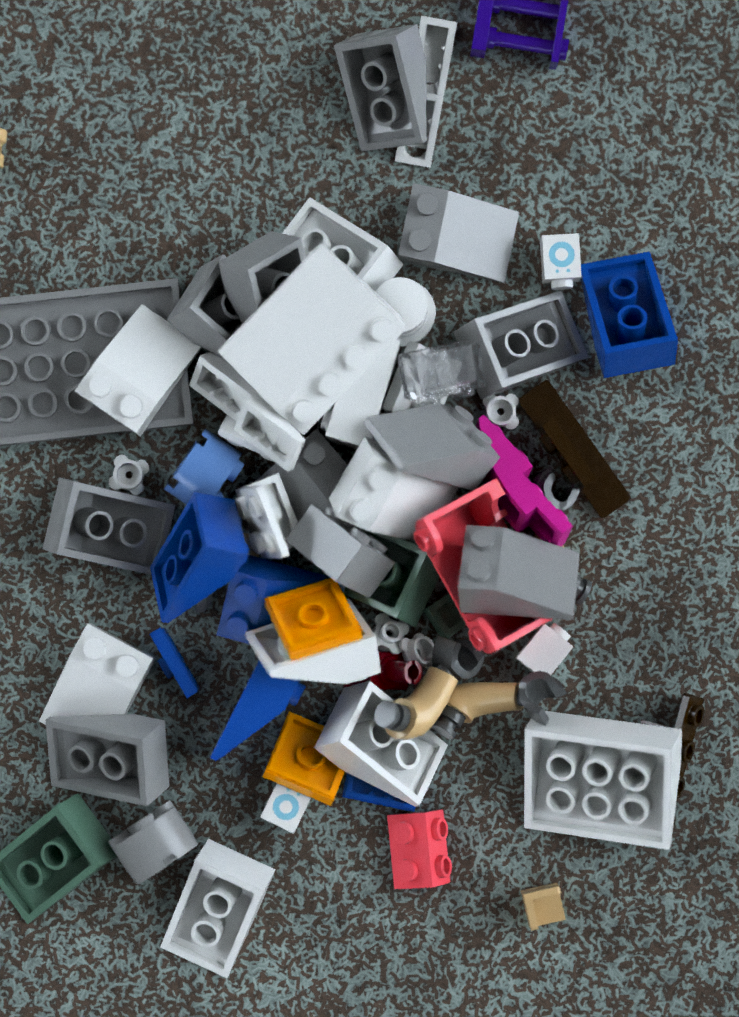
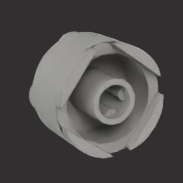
M170 800L108 841L136 885L157 874L174 860L179 859L198 845L194 835Z

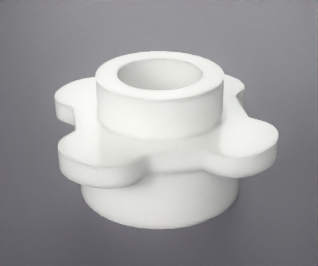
M508 394L507 396L497 397L493 395L483 399V405L486 407V417L493 424L499 427H506L508 430H513L518 426L519 419L516 417V407L519 404V399L516 395ZM499 408L504 409L503 415L497 413Z
M125 455L117 456L114 459L115 468L113 476L109 478L110 487L113 490H129L133 495L141 494L144 491V476L149 472L148 463L145 460H129ZM127 472H132L133 474L130 479L126 478Z
M385 613L378 614L375 617L376 626L372 630L376 635L378 649L386 652L390 651L393 655L401 653L399 643L404 638V635L409 632L408 624L390 619ZM387 631L392 633L391 637L387 636Z
M417 633L412 639L405 637L400 640L399 648L402 651L404 661L414 660L418 661L421 667H432L434 643L429 637L424 636L422 633Z

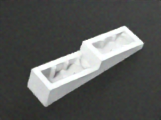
M421 16L419 33L426 58V82L434 84H426V142L407 146L426 149V151L420 157H412L407 153L405 146H399L395 156L396 162L431 168L457 22Z
M212 352L200 355L189 386L236 421L233 429L235 432L287 472L293 470L305 439L224 358Z

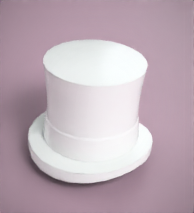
M404 277L389 279L378 287L376 293L401 315L408 327L397 338V340L401 341L400 347L407 346L408 341L419 342L426 337L432 329L436 316L435 303L427 289L414 280Z

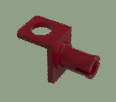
M378 652L381 673L367 677L362 681L343 684V686L349 687L371 681L379 689L406 690L408 684H417L420 681L422 667L418 661H404L402 653L393 655L390 652Z

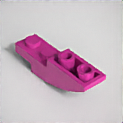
M482 415L478 418L476 427L490 437L492 440L491 446L500 456L499 460L482 481L484 484L495 478L499 481L505 492V495L498 499L499 510L506 509L509 515L504 518L516 532H521L529 526L543 541L562 547L573 525L569 522L565 513L560 509H556L544 496L540 487L528 479L533 465L529 462L526 454L518 450L505 437L499 426L493 424L485 415Z

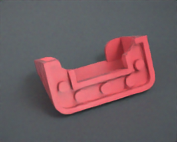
M497 478L428 514L415 524L414 540L422 551H426L459 612L458 583L466 525L508 528L503 518L509 514L505 508L499 511L498 499L504 496L505 492ZM460 613L470 630L468 635L472 645L478 651L483 650L487 654L498 651L552 620L550 618Z

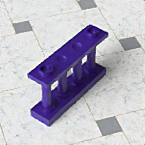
M479 0L470 56L485 58L486 48L494 49V46L551 55L549 69L556 70L559 60L566 61L569 39L562 38L568 0H560L559 5L532 0ZM501 10L557 19L554 40L498 32L497 27H490L492 13L499 14Z

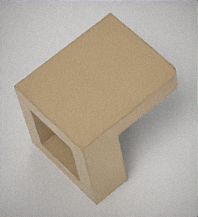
M557 882L521 890L527 921L531 931L539 929L538 926L566 920L560 897V886Z

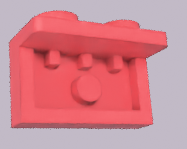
M438 809L427 812L387 815L394 889L433 888L450 883L452 863L447 852L446 838L448 835V825L444 819V811Z

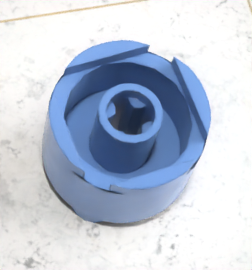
M206 428L201 433L206 440L203 444L195 441L173 473V478L177 480L176 484L173 486L167 483L164 488L165 491L186 505L194 492L223 497V493L219 490L226 479L233 482L245 465L239 460L242 455L240 451Z

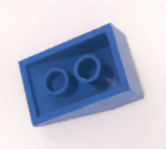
M650 251L581 264V283L594 347L603 378L675 365L678 338Z
M194 492L150 566L161 622H171L233 580L241 565L246 563L249 547L245 543L242 519L238 515L234 499Z
M248 555L246 563L241 565L233 580L228 584L216 636L249 644L245 632L273 623L265 608L264 598L331 577ZM338 583L342 592L344 593L345 586Z
M259 660L210 758L218 761L286 710L289 704L296 706L306 685L300 683L301 680L270 677Z

